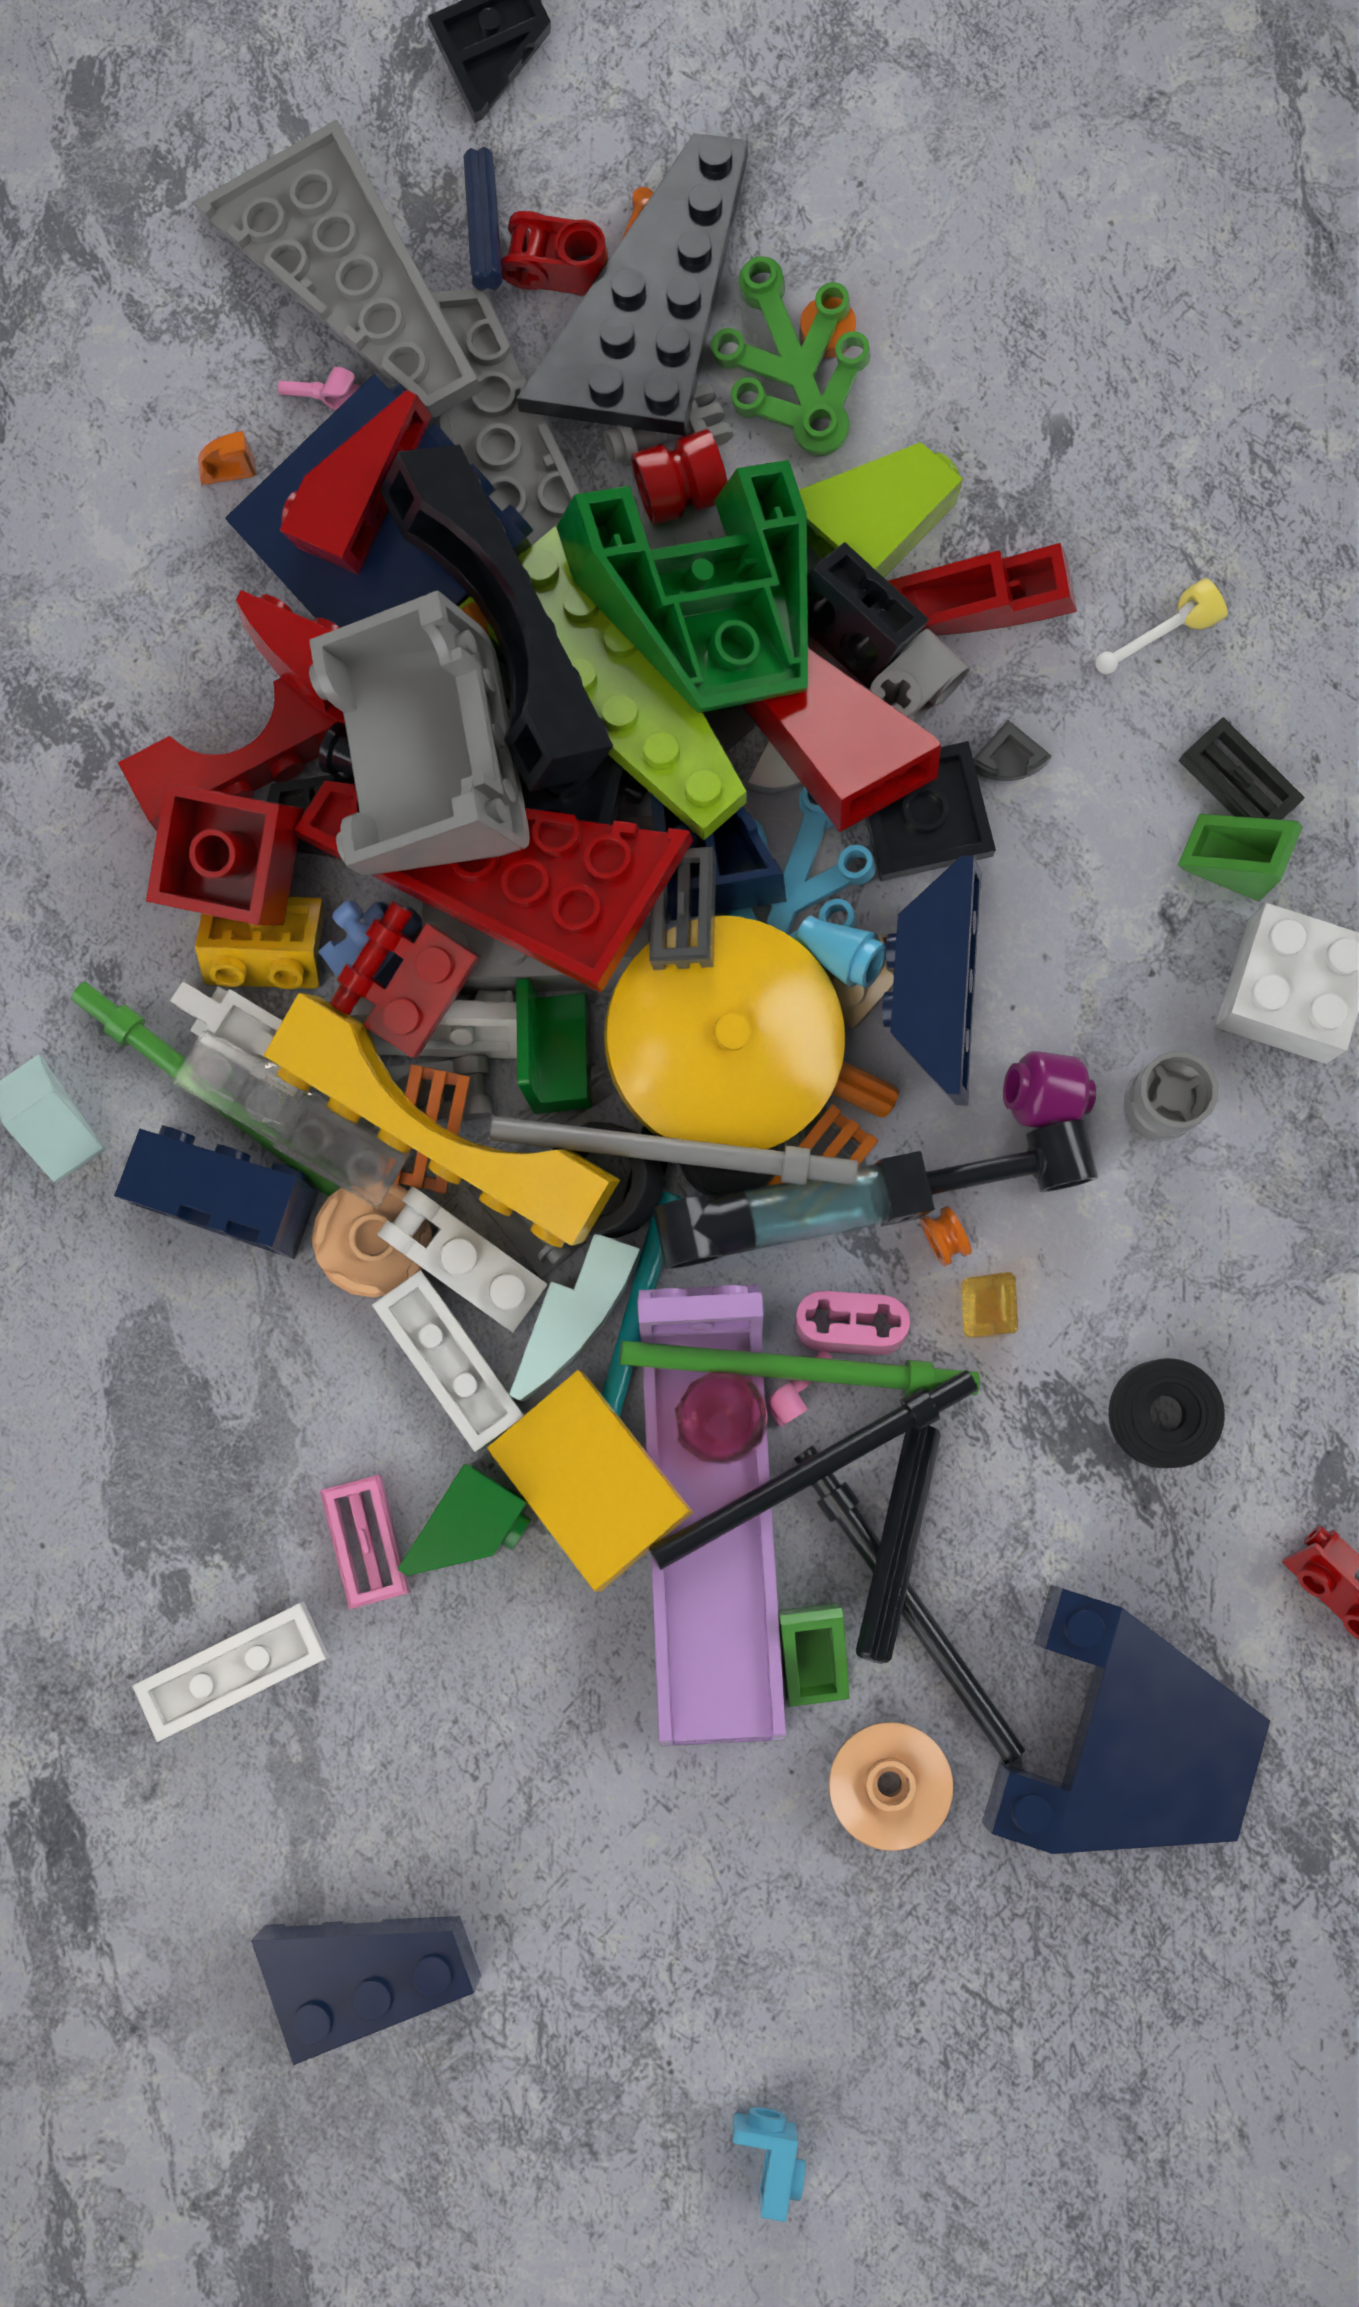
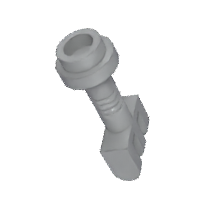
M707 383L696 386L686 435L709 429L718 446L728 442L733 437V431L728 422L719 423L724 419L725 413L721 404L712 403L717 396L713 386ZM611 425L610 429L603 431L604 446L611 463L617 464L621 462L626 467L632 465V453L654 446L656 443L660 444L661 442H666V440L682 437L680 435L633 429L619 425Z

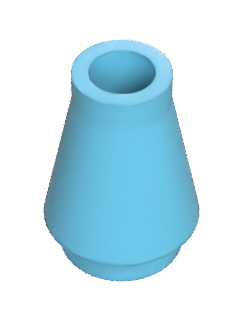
M808 916L800 925L795 940L803 945L824 968L848 987H854L857 984L864 988L871 986L879 976L886 961V944L878 941V936L875 932L821 921L813 916Z

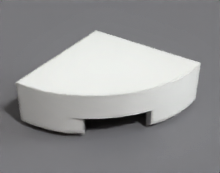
M769 741L748 781V789L772 794L801 785V781Z

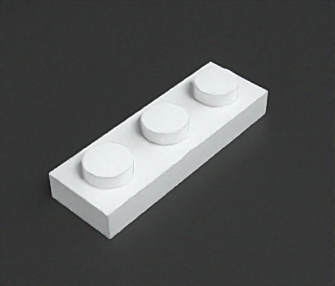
M418 1271L372 1304V1307L474 1452L477 1453L489 1445L524 1416L522 1410L514 1399L509 1397V1392L423 1271Z
M301 1602L132 1685L156 1742H159L329 1658V1655L305 1602Z

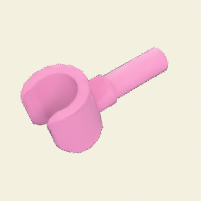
M334 367L325 384L320 382L309 383L280 380L278 392L280 395L321 399L328 407L336 411L360 386L353 384L355 375L351 371L342 367Z
M819 1351L815 1356L816 1358L833 1359L827 1351ZM791 1380L768 1397L767 1408L779 1426L785 1425L808 1410L798 1393L807 1388L812 1381Z

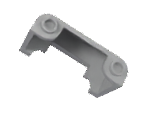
M437 590L309 640L313 665L309 669L312 686L321 699L328 700L344 714L360 813H354L342 819L341 832L336 837L337 849L346 867L361 875L368 876L500 857L523 850L529 845V827L518 767L504 741L509 717L499 663L489 636L476 621Z

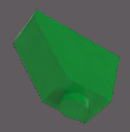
M464 1463L397 1570L409 1576L499 1554L503 1546L513 1551L532 1522V1519L524 1515L529 1504L522 1496L475 1466Z

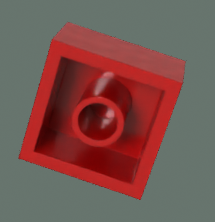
M165 782L146 902L254 925H284L299 836L294 831V828L303 816L304 809L194 786Z

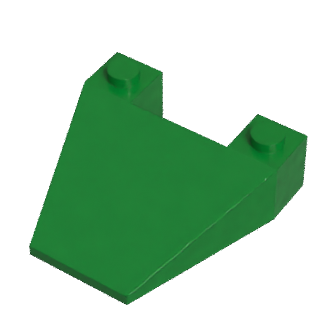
M789 460L740 467L734 471L714 500L726 537L650 550L630 485L574 494L556 526L573 581L697 713L800 693L808 688L807 513Z

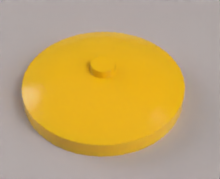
M715 916L714 967L702 968L700 963H690V968L677 969L676 964H667L665 970H653L650 964V942L634 957L620 976L613 990L605 1019L604 1043L608 1069L621 1099L636 1119L654 1135L770 1149L789 1140L803 1130L818 1115L830 1098L842 1068L845 1052V1027L841 1005L829 976L803 945L785 932L757 920L736 916ZM698 919L691 920L690 947H698ZM676 926L667 930L666 948H676Z

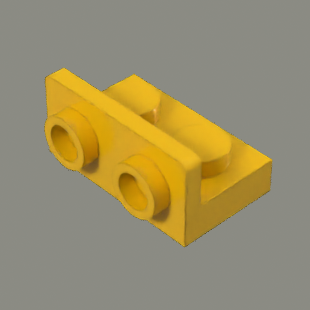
M289 897L284 925H254L202 914L195 950L203 982L207 985L223 987L319 988L321 975L317 956L325 915L322 898Z

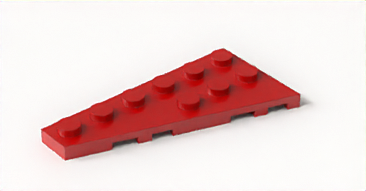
M324 781L294 828L299 838L342 860L337 849L336 837L341 832L342 819L354 813H360L355 785ZM525 808L530 839L529 845L523 850L500 857L372 875L602 993L693 842L690 831L669 828L668 833L638 829L636 823L614 820L613 825L580 821L576 819L575 815Z

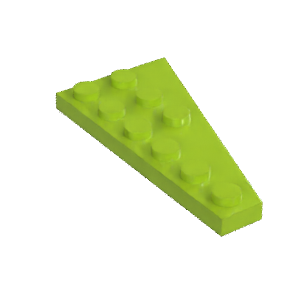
M555 526L518 556L522 567L527 570L532 587L547 616L553 621L557 636L573 667L578 670L583 687L599 718L604 721L607 727L609 738L613 744L608 755L704 841L746 804L747 791L704 714L697 713L573 581ZM469 597L458 607L461 609L467 604L475 601L471 597ZM486 620L489 638L495 652L505 660L494 631Z

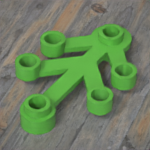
M754 257L740 271L739 285L744 301L750 307L761 309L780 356L745 344L744 338L738 330L724 328L719 330L711 341V350L715 362L725 369L738 367L793 387L800 405L766 395L761 382L753 377L739 379L731 389V399L735 411L742 417L752 418L758 416L793 429L795 439L804 451L818 456L832 454L845 443L849 435V418L843 406L858 372L863 370L870 361L871 354L868 339L865 335L856 331L847 332L838 339L835 347L838 365L821 396L814 377L838 323L843 321L849 314L850 300L848 291L842 284L837 282L826 283L818 289L815 296L817 314L801 347L782 301L785 293V281L780 265L769 257ZM759 273L770 274V277L763 283H755L751 280L752 277ZM831 297H838L842 300L841 305L835 309H827L823 306L824 302ZM732 342L738 345L737 350L732 354L724 355L719 352L720 348L726 343ZM851 346H858L863 350L861 355L856 358H847L843 353ZM754 391L758 394L757 399L750 404H743L739 401V398L745 392ZM827 418L831 421L829 427L823 431H816L811 428V424L817 419Z

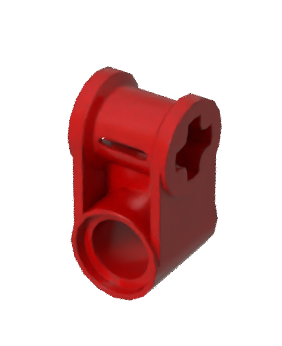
M518 211L510 216L508 231L511 235L508 255L501 259L502 279L517 288L525 290L543 289L585 296L608 262L605 236L601 228L594 222L585 219L574 220L546 216L534 211ZM580 256H591V258L585 261L575 260Z

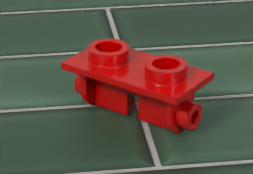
M1320 1525L1304 1540L1308 1547L1284 1558L1282 1563L1297 1577L1300 1585L1308 1593L1318 1597L1343 1621L1346 1630L1352 1636L1359 1639V1580L1354 1577L1359 1569V1554L1340 1537L1338 1532L1335 1530L1328 1532Z

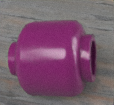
M1030 1051L1018 1063H1013L1009 1067L1004 1079V1105L1007 1109H1011L1016 1121L1023 1126L1042 1128L1061 1122L1081 1120L1084 1114H1089L1095 1104V1082L1089 1079L1087 1067L1083 1062L1074 1056Z

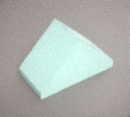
M39 1054L0 1080V1118L3 1126L53 1182H60L106 1150L43 1057Z

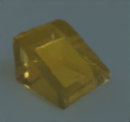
M1013 1272L970 1277L962 1281L963 1332L966 1337H1008L1016 1333L1018 1330L1016 1278L1013 1276Z

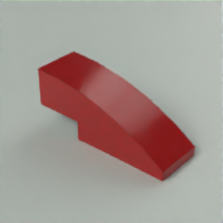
M1061 543L1005 558L1001 551L997 550L888 580L893 587L929 619L923 630L930 629L936 636L1005 628L1077 612L1068 558Z

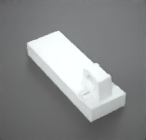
M478 990L474 1001L454 1000L420 1056L461 1057L485 1055L488 1058L517 1059L516 1002H513V992L509 990ZM361 997L350 1015L365 1023L375 1004ZM369 1030L378 1055L408 1056Z

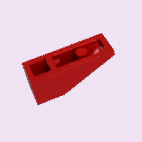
M404 391L304 476L298 491L291 493L285 502L282 511L283 524L280 528V531L298 549L359 575L389 510L380 492L386 475L398 451L417 449L432 417L419 396L411 391Z

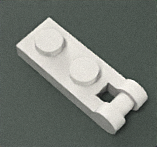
M412 1186L402 1199L406 1204L393 1223L387 1220L376 1235L513 1333L548 1284ZM425 1219L439 1228L426 1247L412 1238Z

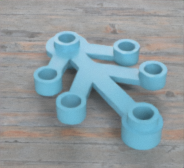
M803 787L799 795V806L804 817L783 874L787 902L771 904L772 908L766 924L785 932L794 939L798 930L790 934L789 932L795 915L852 884L862 885L872 879L876 871V863L871 852L862 845H851L840 853L837 865L808 880L824 831L835 826L819 805L812 804L813 797L805 787ZM753 819L758 828V833L767 847V833L760 822ZM864 858L867 860L865 867L861 871L850 872L847 870L849 863L853 859ZM832 899L826 902L819 912V920L829 922L831 915L835 912L844 911L848 913V918L842 925L853 928L857 927L856 913L846 900ZM751 908L728 911L730 916L758 921Z

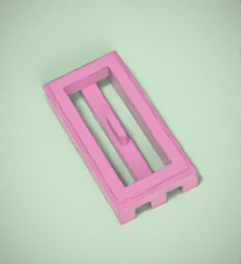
M375 1475L320 1490L349 1609L410 1593L407 1575L397 1570L403 1559L382 1475ZM370 1490L393 1585L384 1587L361 1493ZM346 1496L349 1498L371 1591L364 1593L360 1591L338 1498Z

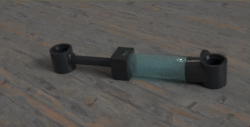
M1084 1120L1066 1121L1028 1132L1026 1138L1029 1147L1026 1152L927 1172L922 1153L917 1151L882 1158L875 1164L858 1167L855 1185L807 1179L806 1185L783 1182L713 1197L711 1195H703L664 1203L653 1208V1214L665 1268H683L710 1262L727 1255L881 1224L882 1227L921 1219L935 1210L932 1195L997 1181L1033 1175L1037 1179L1040 1192L1061 1190L1098 1179V1174Z

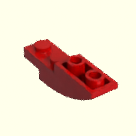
M240 590L236 603L242 624L262 656L298 695L335 722L345 723L343 712L328 700H323L317 695L309 675L310 666L313 665L309 640L340 627L323 618H315L311 621L295 614L286 603L274 596L261 594L260 597H256Z

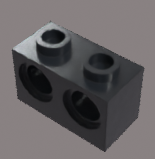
M846 542L842 543L813 566L807 575L808 634L868 689L875 678L900 655L929 621L920 610Z

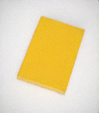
M580 1370L575 1371L487 1447V1450L594 1592L603 1591L643 1557L650 1547L659 1543L694 1513L587 1375Z

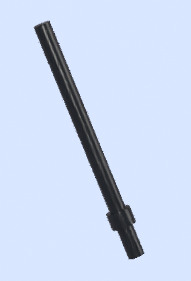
M964 1370L927 1392L920 1388L900 1399L901 1406L650 1547L649 1551L660 1570L668 1567L906 1431L914 1428L919 1432L940 1420V1412L978 1391L974 1378L967 1370Z
M812 1445L797 1455L794 1460L799 1464L817 1454L818 1451ZM832 1473L812 1485L820 1496L816 1503L830 1522L834 1520L838 1522L873 1573L880 1540L857 1509L856 1505L860 1501L845 1481L840 1484ZM908 1582L902 1616L1004 1763H1011L1025 1752V1748Z

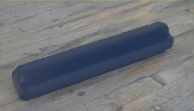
M482 147L479 150L470 148L464 154L463 159L472 284L479 291L487 288L496 290L503 281L493 153L486 147Z

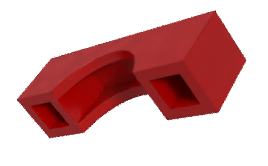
M282 678L273 681L274 707L269 722L261 734L245 747L225 754H203L184 747L171 736H168L118 762V765L149 823L157 831L165 782L252 798L255 794L254 791L273 781L277 783L286 782L301 774L306 767L305 764L319 757V750L324 736L329 728L337 722L322 714L298 695Z

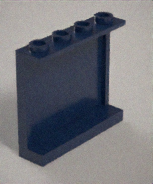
M375 373L225 517L227 522L315 618L329 620L340 628L437 590L456 606L461 605L470 597L459 582L435 560L403 539L390 510L387 512L359 575L298 549L280 531L283 524L282 511L285 502L291 493L298 491L304 476L405 391L398 383L389 390ZM434 423L425 430L417 449L455 444ZM471 464L472 469L477 472L482 489L496 516L502 521L506 530V536L518 556L522 551L524 552L532 546L527 537L533 532V529L511 504L502 511L489 496L496 489L474 464Z

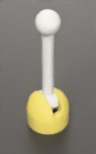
M1203 578L1189 586L1182 593L1177 603L1178 614L1113 653L1106 651L1099 654L1095 662L1096 669L1105 675L1113 673L1120 661L1183 623L1191 629L1203 630L1227 618V606L1220 591L1208 578Z

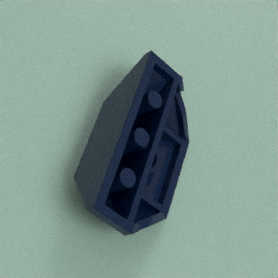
M961 856L898 914L897 933H889L886 942L888 969H894L893 991H885L882 1003L884 1027H891L890 1033L955 1105L968 1106L982 880V872L974 856Z

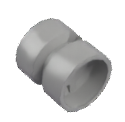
M1172 1051L1159 1055L1130 1081L1125 1091L1124 1110L1129 1123L1139 1134L1151 1140L1169 1141L1181 1137L1212 1113L1218 1101V1082L1214 1071L1202 1058L1190 1052Z

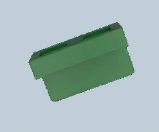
M529 978L516 979L517 1083L534 1114L592 1108L590 1003L585 992L539 998Z

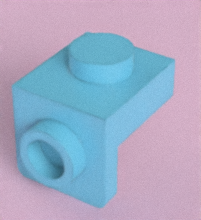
M752 2107L749 2109L748 2114L734 2113L732 2122L733 2143L766 2149L759 2191L761 2218L786 2222L789 2201L801 2200L805 2178L806 2162L803 2159L796 2158L798 2148L796 2124L786 2121V2115L782 2112L770 2108Z

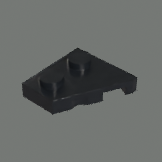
M461 0L428 15L429 29L474 123L485 117L551 33V21L541 0Z

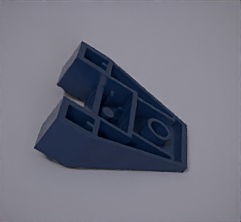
M1050 1585L1034 1644L1044 1649L1096 1665L1063 1782L1061 1783L999 1762L982 1819L984 1826L993 1835L1051 1854L1238 1841L1270 1720L1124 1608Z

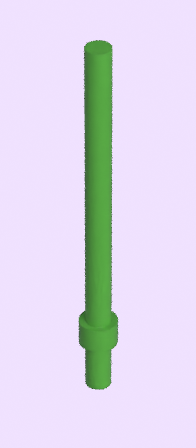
M87 982L81 983L74 990L71 1000L105 1025L103 1029L105 1034L122 1047L131 1045L290 1168L307 1174L305 1179L329 1197L349 1183L144 1026L145 1019L127 1005L118 1007Z
M623 1340L619 1356L620 1365L902 1389L905 1396L920 1388L927 1392L963 1372V1370L934 1368L933 1363L929 1361L906 1360L905 1365ZM968 1371L974 1378L979 1391V1373ZM978 1391L973 1393L972 1395L976 1396L978 1394Z

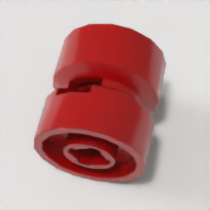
M709 429L678 438L672 451L668 450L663 444L631 454V464L639 495L653 527L683 517L684 509L687 505H691L698 512L716 506L714 500L728 481L721 454Z

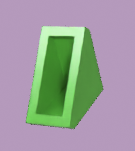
M1199 814L1178 865L1184 871L1260 902L1282 879L1303 826L1298 821Z
M837 1603L778 1610L780 1643L789 1707L850 1699L842 1607Z

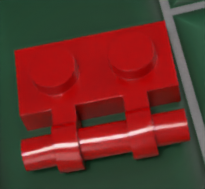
M392 901L381 920L374 918L365 933L369 939L353 965L346 964L337 978V981L341 984L329 1003L337 1010L350 1015L361 996L366 998L375 1006L363 1026L411 1058H418L481 959V956L433 924L426 923L416 941H413L401 933L413 913L401 904ZM389 951H392L404 960L386 987L373 977Z

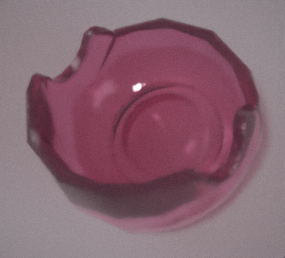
M712 1371L691 1382L680 1403L675 1408L679 1434L678 1442L685 1450L705 1463L731 1465L751 1456L762 1443L767 1430L768 1413L762 1393L754 1383L736 1372Z

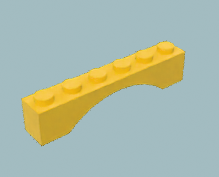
M298 993L263 1055L280 1066L276 1073L278 1077L303 1091L308 1092L311 1086L330 1097L326 1105L348 1120L359 1122L360 1118L363 1117L381 1129L377 1137L387 1145L407 1154L413 1148L430 1158L431 1161L427 1167L439 1177L456 1185H459L462 1179L482 1190L479 1200L491 1209L505 1216H511L512 1212L516 1211L534 1222L530 1231L543 1241L558 1248H562L565 1242L573 1246L585 1241L620 1179L572 1150L560 1149L537 1153L504 1151L471 1142L443 1128L419 1110L396 1085L377 1053L369 1029L363 1026L364 1023L351 1015L337 1010L320 996Z

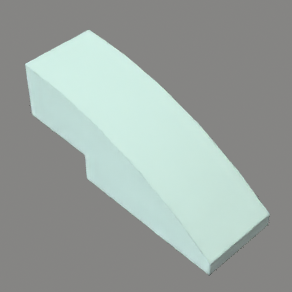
M594 1234L574 1289L551 1281L509 1397L526 1402L554 1381L583 1353L606 1324L625 1293L641 1256L639 1248Z

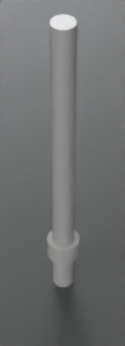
M497 1116L492 1118L490 1140L778 1175L781 1176V1182L806 1185L807 1179L855 1185L858 1170L857 1160L810 1155L809 1148L785 1146V1151L783 1152Z

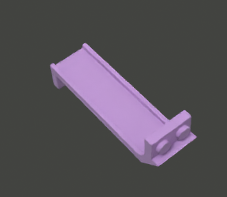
M759 1284L639 1290L638 1316L641 1342L762 1353L764 1315L762 1292H760ZM643 1367L646 1452L694 1512L664 1538L666 1539L770 1480L764 1377ZM772 1508L662 1570L658 1568L651 1555L658 1723L661 1746L783 1740L786 1736Z

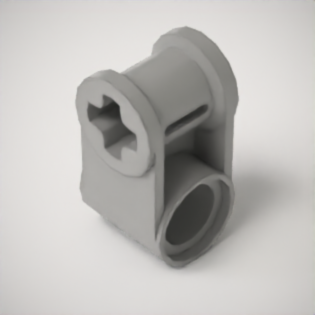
M925 629L875 678L871 684L870 691L917 723L933 707L941 704L956 690L969 673L970 667L930 629Z

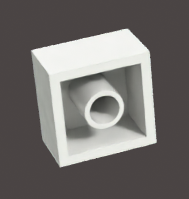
M1266 902L1247 922L1215 1028L1327 1064L1348 1050L1359 1013V932Z

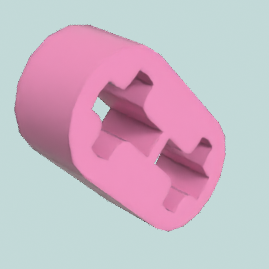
M818 1291L807 1295L801 1301L794 1325L796 1335L801 1343L813 1350L865 1355H888L897 1351L905 1342L910 1326V1317L904 1304L894 1297L878 1294ZM817 1309L828 1310L829 1320L848 1322V1324L832 1323L829 1326L828 1333L817 1332L816 1323L806 1321V1319H813ZM883 1313L887 1315L888 1324L897 1325V1327L890 1328L888 1337L882 1338L877 1336L876 1327L856 1323H873L876 1314Z

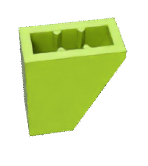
M919 442L799 489L807 513V546L823 559L842 543L846 542L885 578L957 504L963 478L959 475L956 465L950 458L941 452L933 453L922 442Z

